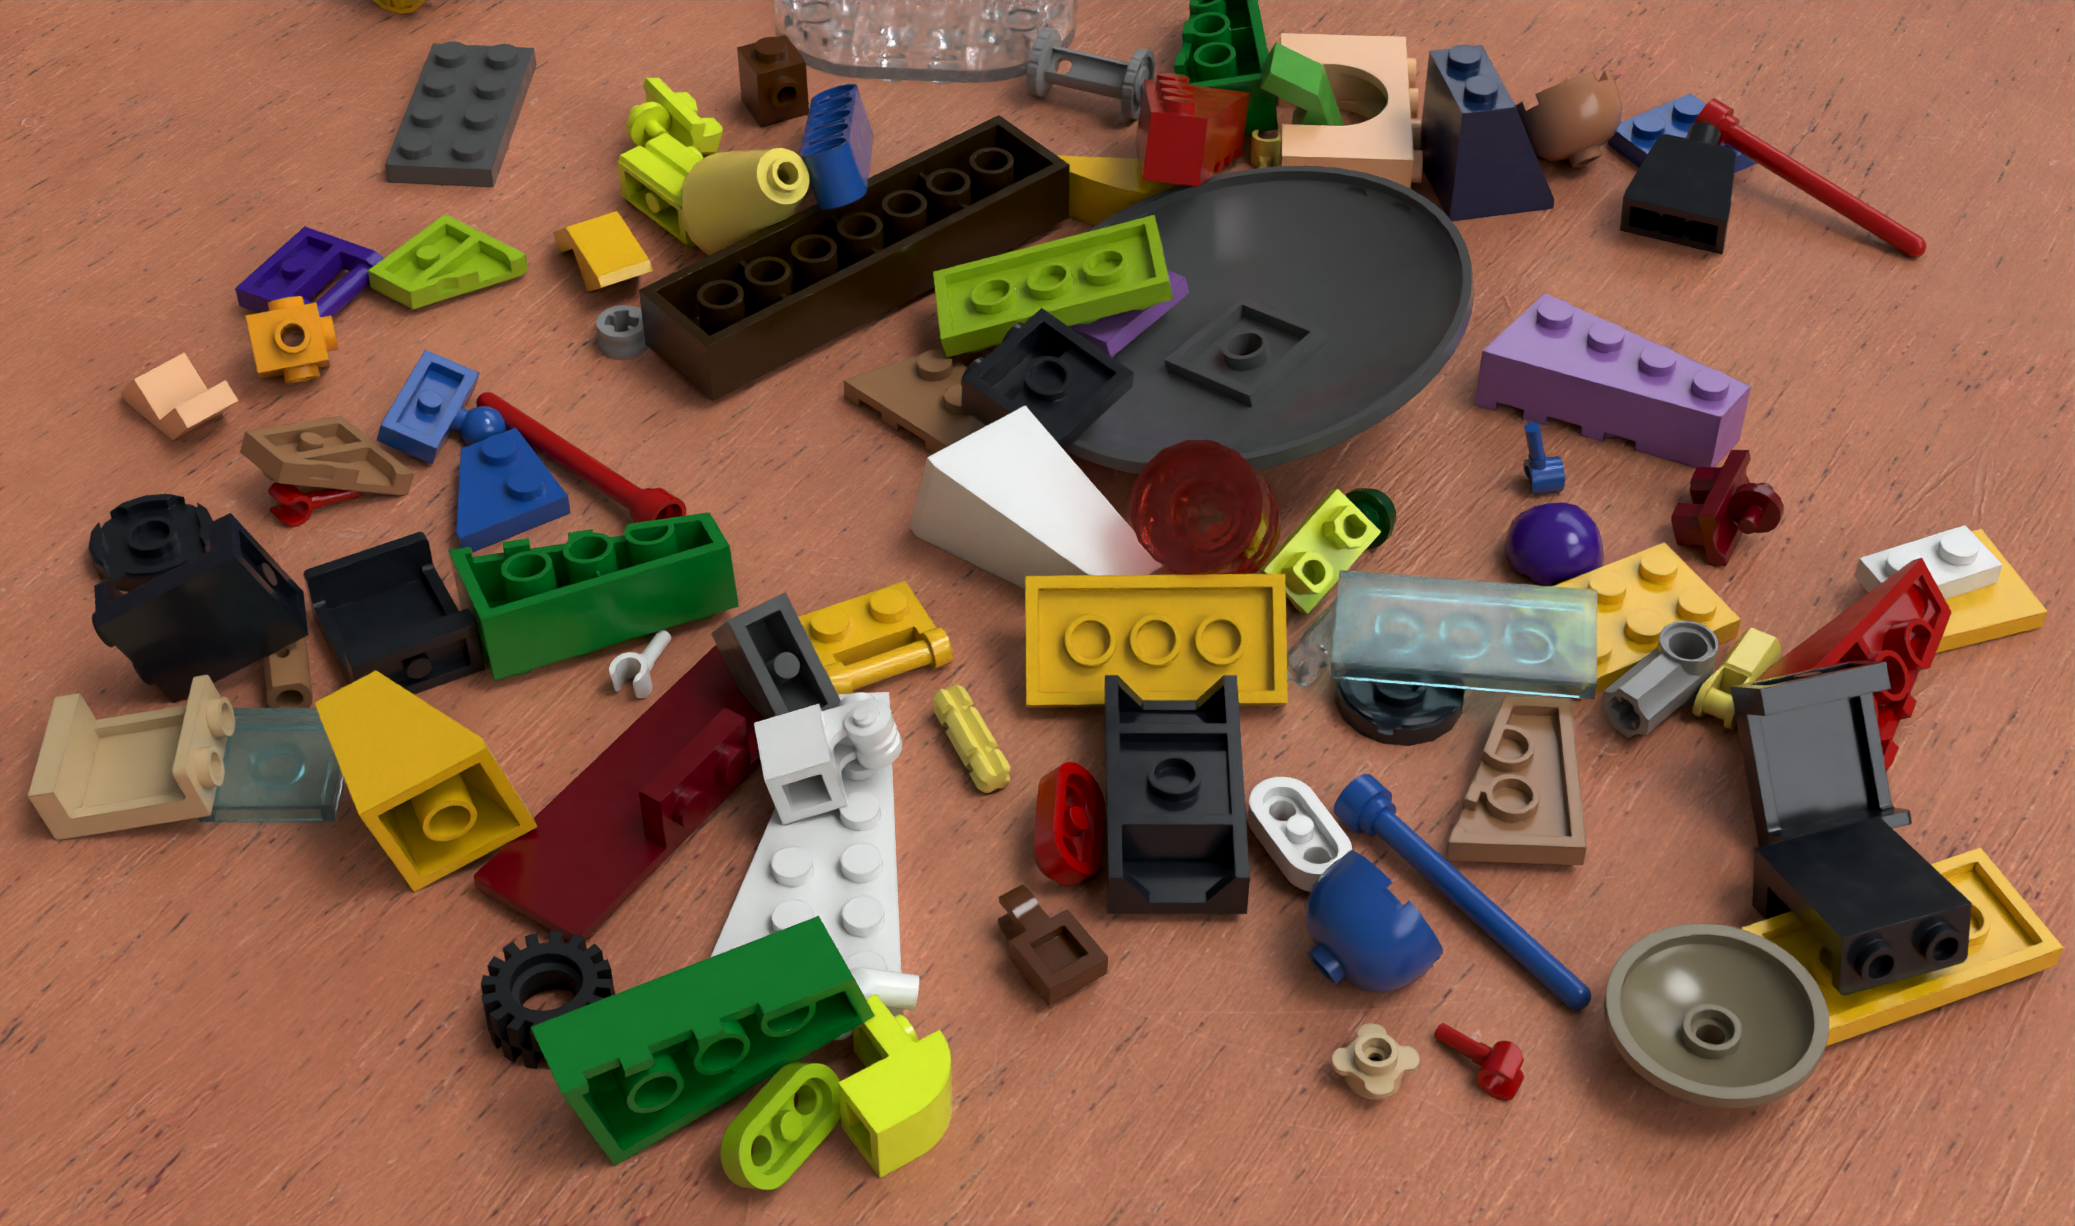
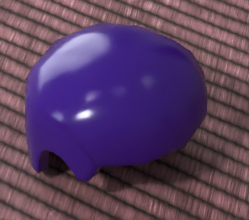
M1563 502L1534 506L1520 513L1511 522L1504 545L1506 558L1515 572L1528 575L1542 589L1549 588L1555 581L1570 580L1603 567L1604 551L1600 532L1587 512L1577 505Z

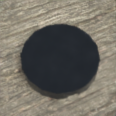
M172 494L145 495L124 502L111 510L110 515L112 519L107 521L102 528L98 522L91 531L88 547L93 565L100 579H108L118 590L130 592L210 551L208 524L213 522L207 508L197 503V507L186 504L182 496Z
M1388 637L1368 641L1350 651L1342 661L1341 670L1336 678L1335 704L1342 719L1360 735L1383 744L1411 746L1431 742L1452 730L1463 711L1465 679L1457 663L1439 648L1423 642V649L1416 646L1406 645L1407 638Z

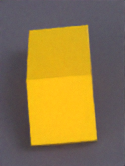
M618 211L553 232L560 253L573 249L587 292L653 271L649 258Z

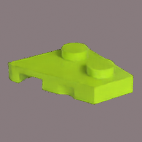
M446 214L442 215L368 270L372 289L411 309L420 308L514 279L528 272L525 253Z

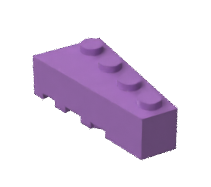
M1544 293L1482 351L1475 405L1495 411L1498 404L1502 403L1523 409V419L1546 425L1549 417L1582 426L1581 435L1599 441H1603L1604 438L1622 437L1634 441L1635 451L1695 468L1715 467L1740 439L1751 386L1731 378L1719 370L1709 368L1678 354L1666 346L1656 344L1625 330L1615 323L1608 322L1572 306L1564 300Z

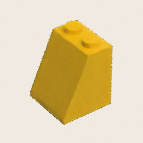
M374 671L314 702L359 816L414 892L537 828L533 816L483 738L378 671Z

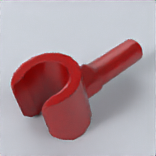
M277 482L268 489V493L281 504L271 507L269 511L281 522L291 527H299L310 518L313 509L360 497L359 491L341 489L314 490L304 493L296 485L280 484Z
M1441 1023L1434 1033L1435 1039L1472 1059V1062L1481 1066L1476 1079L1484 1092L1504 1101L1515 1097L1524 1080V1074L1520 1070L1524 1060L1518 1045L1510 1041H1498L1491 1048L1482 1042L1478 1043L1445 1023Z

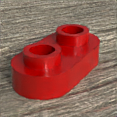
M1065 762L1040 779L1033 840L1034 859L1040 871L1046 877L1067 887L1080 883L1099 870L1102 860L1105 801L1097 781L1090 772L1075 762Z

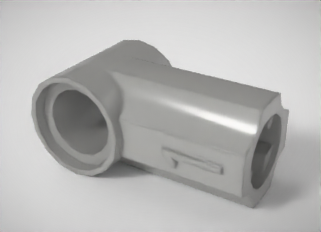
M1686 620L1672 622L1665 626L1660 633L1657 648L1603 691L1601 708L1608 715L1611 727L1629 739L1636 734L1646 736L1679 707L1693 706L1702 684L1713 673L1718 651V639L1715 633L1705 625Z

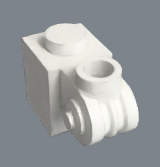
M864 692L850 694L842 699L838 707L822 711L820 705L816 704L754 723L764 781L783 825L848 806L841 772L850 761L858 759L860 765L865 768L880 769L895 761L902 751V739L888 704Z

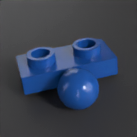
M424 350L381 423L376 441L433 464L452 429L460 432L466 446L508 430L500 412L492 407L480 406L470 411L464 409L475 390L479 372Z

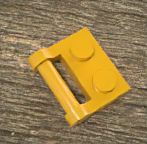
M906 581L798 616L837 694H853V690L925 665L936 669L953 662V651L947 634L941 627L935 626Z

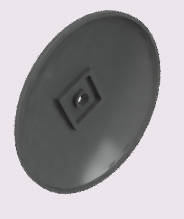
M1276 166L1224 173L1213 176L1199 187L1180 185L1143 199L1117 212L1089 231L1155 215L1167 270L1186 278L1189 294L1113 356L1114 359L1134 372L1132 388L1065 450L1100 466L1127 473L1156 477L1191 478L1250 472L1281 465L1313 455L1358 435L1399 410L1420 393L1448 362L1464 336L1472 314L1475 295L1473 269L1464 239L1454 223L1440 208L1412 189L1372 174L1334 167Z

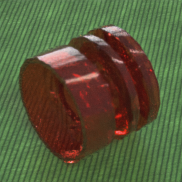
M1185 440L1162 449L1142 468L1131 493L1130 519L1138 542L1156 562L1175 575L1255 574L1269 561L1279 541L1281 510L1273 488L1236 450L1214 440ZM1217 509L1225 516V520L1222 525L1212 524L1208 530L1200 524L1202 516H1213Z

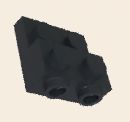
M1041 308L1025 323L1019 322L1011 327L1003 338L1002 343L985 359L979 357L967 367L961 379V408L987 426L1026 406L1065 450L1132 388L1134 372Z

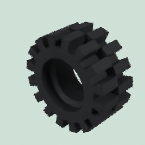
M550 931L549 942L539 943L537 933L525 936L527 948L520 950L514 942H511L503 948L505 961L494 956L487 965L489 976L483 975L481 981L483 994L481 997L487 1026L496 1049L502 1046L504 1057L510 1061L515 1062L522 1054L525 1067L537 1069L540 1058L545 1057L533 1034L532 1026L615 995L608 959H603L602 950L596 944L587 949L585 938L576 934L572 936L568 944H564L562 931ZM561 989L577 994L567 1004L552 1010L539 1011L522 1006L529 998L546 990Z

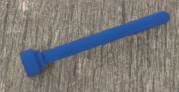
M1363 774L1355 778L1343 789L1335 802L1334 814L1353 832H1365L1368 836L1378 835L1567 1007L1573 1010H1581L1588 1006L1591 1000V992L1587 985L1396 816V806L1391 802L1392 793L1371 774Z

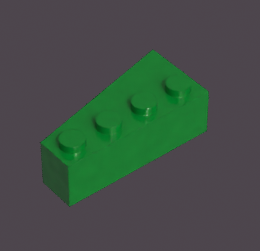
M1190 0L1188 22H1184L1182 31L1183 44L1181 52L1177 53L1174 63L1175 74L1189 77L1188 84L1194 86L1250 92L1244 135L1252 136L1254 130H1259V133L1278 130L1275 95L1260 88L1266 57L1269 53L1258 0Z
M710 512L627 524L624 535L609 537L602 533H593V529L569 532L567 543L531 548L529 538L503 542V553L473 557L471 547L448 550L461 609L468 608L477 624L482 655L494 681L512 675L526 674L541 666L571 657L585 656L597 649L634 638L648 637L666 628L693 620L707 619L716 613L739 607L730 545Z
M816 916L532 1026L531 1029L561 1094L613 1165L616 1166L769 1078L785 1065L800 1060L873 1018L875 1015L819 916Z

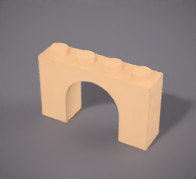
M1281 33V45L1324 66L1339 109L1358 113L1370 120L1345 126L1282 124L1279 166H1321L1348 169L1386 178L1410 189L1411 183H1421L1423 152L1419 150L1421 123L1420 119H1417L1418 88H1415L1416 58H1407L1406 37ZM1278 97V106L1297 107Z

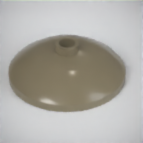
M1696 923L1676 925L1653 932L1631 945L1621 955L1610 973L1604 999L1606 1026L1616 1049L1624 1060L1639 1075L1657 1088L1680 1099L1700 1105L1720 1108H1745L1770 1103L1787 1096L1802 1086L1815 1072L1823 1057L1829 1036V1014L1826 1001L1819 986L1807 969L1796 958L1775 943L1735 927Z

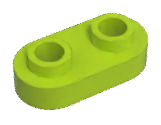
M794 1062L782 1067L730 1123L722 1138L720 1151L722 1166L727 1177L734 1184L748 1189L773 1190L782 1186L833 1130L841 1117L838 1082L840 1080L836 1073L824 1064ZM797 1092V1093H798V1104H797V1107L795 1108V1106H794V1096H795V1093Z

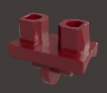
M1731 449L1723 467H1697L1690 481V494L1693 504L1678 503L1671 516L1676 544L1680 546L1705 547L1708 565L1727 566L1742 533L1769 532L1777 527L1784 514L1783 502L1771 485L1749 482L1746 475V468L1751 460L1749 450Z

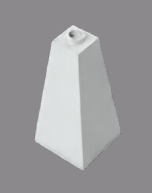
M1026 406L927 457L909 528L917 537L1023 589H1025V576L1160 575L1164 565Z

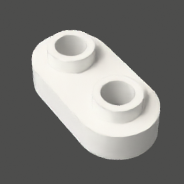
M1273 777L1260 782L1252 790L1249 797L1248 810L1250 829L1287 880L1294 886L1310 892L1313 884L1336 860H1339L1348 851L1352 850L1349 838L1313 790L1300 780L1290 777ZM1276 819H1285L1288 821H1279Z

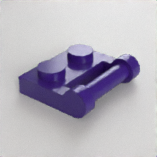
M304 226L235 288L239 306L258 313L269 311L268 302L281 298L302 296L304 304H310L313 302L309 300L339 272L345 269L349 272L316 301L319 317L331 315L333 318L367 286H370L368 270L384 258L372 249Z

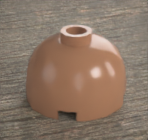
M1604 70L1598 82L1594 72L1542 90L1535 94L1539 104L1527 111L1523 101L1515 105L1535 154L1551 162L1569 159L1572 168L1600 158L1602 153L1599 147L1614 137L1621 124L1622 105L1620 95L1610 70Z

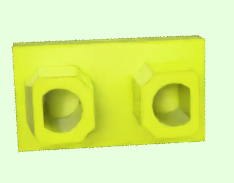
M659 77L645 78L643 87L646 92V102L631 108L626 122L628 137L636 145L645 148L647 141L668 133L684 146L688 147L691 145L696 147L702 155L717 153L723 127L714 118H700L697 115L696 100L688 92H673Z
M1338 488L1332 489L1258 572L1261 574H1285L1286 597L1301 614H1308L1376 539L1381 531Z

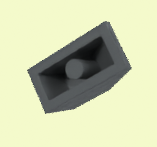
M786 592L727 620L711 633L740 692L765 719L816 704L820 705L822 711L839 706L841 700Z

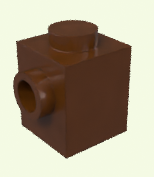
M787 35L764 37L756 43L737 47L741 100L760 127L808 115L806 61Z

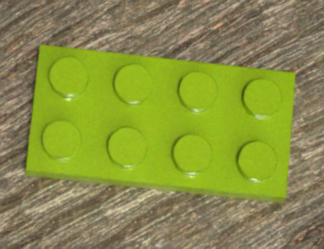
M1155 215L933 272L940 338L946 357L962 353H976L987 347L1001 344L1011 327L1019 322L1025 323L1041 308L1067 326H1072L1076 324H1090L1103 317L1134 309L1144 310L1158 303L1174 300Z

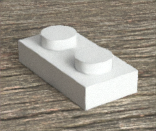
M1964 525L1859 558L1855 577L1870 592L1910 561L1923 558L1944 599H1948L1997 583L2002 564Z

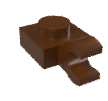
M1020 885L999 896V903L1008 912V914L998 918V925L1009 939L1008 957L1048 1006L1107 974L1108 956L1068 909L1049 918L1034 895L1024 885Z

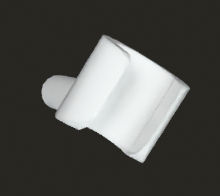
M658 631L641 654L627 652L614 658L609 667L614 691H620L625 681L634 678L633 689L637 698H647L652 693L653 684L650 671L654 667L655 661L671 641V635L667 631Z

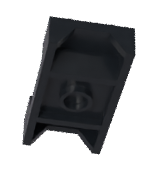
M1105 675L1104 747L1106 760L1108 914H1247L1250 872L1237 675H1223L1197 700H1143L1118 675Z

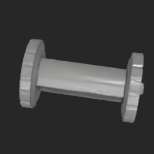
M1045 27L1039 32L1032 46L1027 67V90L1031 96L1044 98L1054 84L1120 99L1121 111L1124 117L1136 120L1139 118L1144 79L1154 80V54L1150 50L1140 48L1133 54L1131 61L1126 62L1062 47L1061 35L1058 30ZM1061 61H1070L1072 67L1069 72L1065 74L1057 73Z

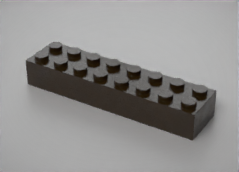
M998 115L868 178L867 193L850 204L825 210L819 209L818 205L814 204L783 221L775 223L639 289L645 344L711 401H714L934 288L933 272L996 256L1068 219L1070 164Z

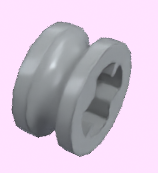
M619 305L608 308L599 314L596 326L597 333L599 334V348L604 355L612 359L625 360L640 356L648 349V346L645 344L641 309L635 306Z

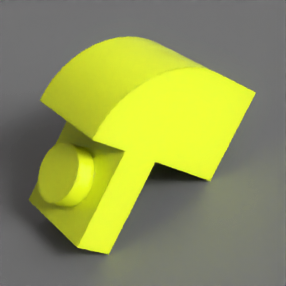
M877 994L866 998L875 1016L852 1029L854 1052L866 1068L838 1082L841 1127L878 1177L882 1178L928 1152L944 1135L952 1115V1071L950 1049L940 1029L918 1040L910 1022L901 1014L894 1017Z

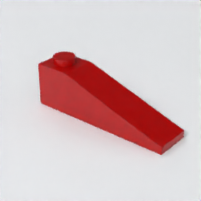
M1923 558L1912 560L1771 665L1756 681L1852 660L1886 662L1891 689L1872 694L1887 771L1893 764L1899 749L1892 740L1899 721L1911 718L1917 702L1910 693L1918 673L1931 667L1952 611Z

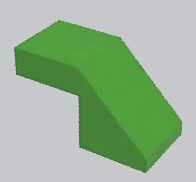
M1276 42L1266 57L1260 88L1297 106L1293 111L1291 124L1345 126L1324 66Z

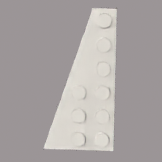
M889 692L868 693L876 699L887 703L890 708ZM838 694V696H839V698H840L841 701H842V699H844L846 696L850 695V694ZM854 759L846 764L841 773L848 806L784 825L775 807L711 957L819 916L849 970L866 967L901 972L892 763L880 769L865 768L860 765L858 759ZM888 1008L894 1017L898 1014L903 1015L902 1009Z

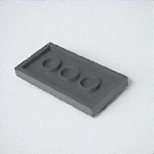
M460 42L433 43L385 163L388 182L494 187L536 68L534 48L515 47L510 44L480 46L464 45Z

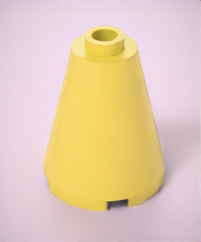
M785 148L719 152L705 157L693 166L683 179L681 190H683V207L679 209L680 217L690 239L707 255H712L792 216L809 187L807 166L799 155Z

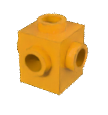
M302 296L273 300L268 302L269 311L245 315L260 379L283 375L285 384L317 379L320 377L319 368L330 366L327 352L339 350L332 316L319 317L317 303L304 304ZM297 333L304 337V341L299 346L290 347L284 344L285 338L290 334Z

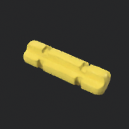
M956 684L947 690L939 689L933 697L935 702L934 713L941 725L948 728L945 732L964 766L972 770L970 776L976 787L984 793H990L996 788L1004 789L1010 783V765L1002 751L995 749L998 744L979 711L975 707H971L974 703L965 688Z

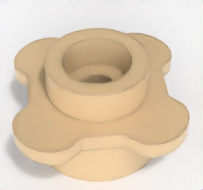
M1368 1023L1358 1028L1357 1038L1347 1048H1338L1333 1052L1331 1065L1337 1074L1344 1076L1346 1084L1355 1094L1366 1099L1381 1100L1394 1095L1399 1090L1403 1075L1414 1073L1419 1067L1420 1058L1418 1052L1413 1047L1401 1046L1396 1043L1392 1037L1387 1035L1383 1026ZM1370 1059H1379L1382 1061H1372Z

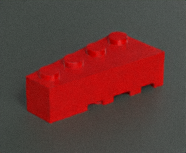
M1157 73L1156 81L1144 79L1135 143L1142 180L1199 187L1213 177V172L1219 173L1223 169V164L1230 165L1233 162V158L1238 159L1241 157L1250 92L1194 86L1188 84L1189 77L1174 73Z

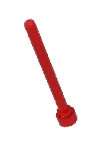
M1713 98L1697 116L1694 123L1705 122L1719 129L1721 139L1718 146L1724 147L1726 144L1906 255L1916 258L1925 253L1927 245L1921 236L1740 127V120L1733 116L1734 109Z
M484 392L478 396L476 401L477 407L488 406L499 411L507 430L516 428L529 445L629 509L633 523L686 516L685 503L663 488L641 489L496 394Z

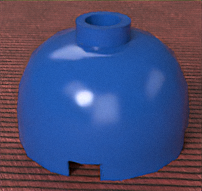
M1354 850L1348 851L1343 857L1329 866L1310 890L1305 903V925L1315 946L1307 952V955L1321 974L1334 985H1337L1345 978L1364 991L1385 993L1404 988L1433 967V964L1443 954V948L1434 931L1410 900L1403 905L1387 889L1393 882L1366 857Z

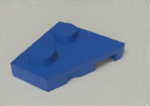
M516 428L461 448L456 526L459 548L471 547L472 552H475L571 513L568 495Z

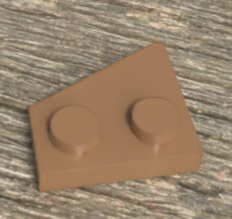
M342 416L245 431L240 453L260 468L267 478L280 484L406 495L409 493L414 475L413 472Z

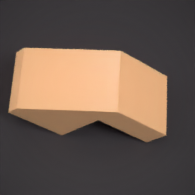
M185 352L135 378L120 392L130 406L171 440H175L222 414L238 401L226 380L207 389Z

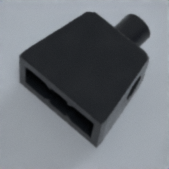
M1697 122L1690 126L1686 138L1664 134L1657 138L1624 193L1620 231L1723 254L1730 215L1736 152L1731 148L1718 146L1721 132L1717 127L1709 123Z

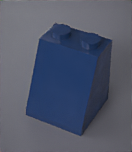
M1456 45L1451 49L1429 51L1419 150L1423 152L1422 168L1445 214L1451 221L1553 209L1554 197L1518 110L1483 46Z

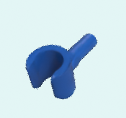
M1529 422L1524 427L1529 459L1524 460L1523 468L1526 476L1531 479V491L1533 494L1562 492L1565 485L1563 462L1559 456L1546 457L1540 425L1537 422Z

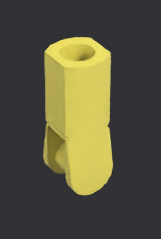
M1752 627L1744 631L1720 666L1702 684L1694 701L1693 715L1701 718L1708 713L1724 720L1725 728L1734 730L1737 727L1731 686L1756 681L1771 665L1780 659L1781 645L1777 637Z

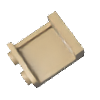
M209 675L193 677L187 705L96 720L80 693L55 697L28 798L56 840L211 816L217 786H221L224 781L223 757L227 738L232 736L235 730V716L232 705L228 698L220 696Z

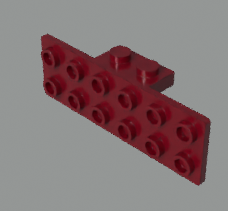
M717 645L705 654L534 817L537 828L508 842L474 874L475 886L478 890L551 931H562L563 938L569 941L574 934L582 936L586 940L761 764L754 723L765 720V718L740 692Z

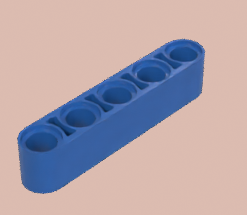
M856 84L836 86L815 95L811 99L800 155L807 166L809 181L819 209L825 210L841 207L860 199L867 193L874 135Z

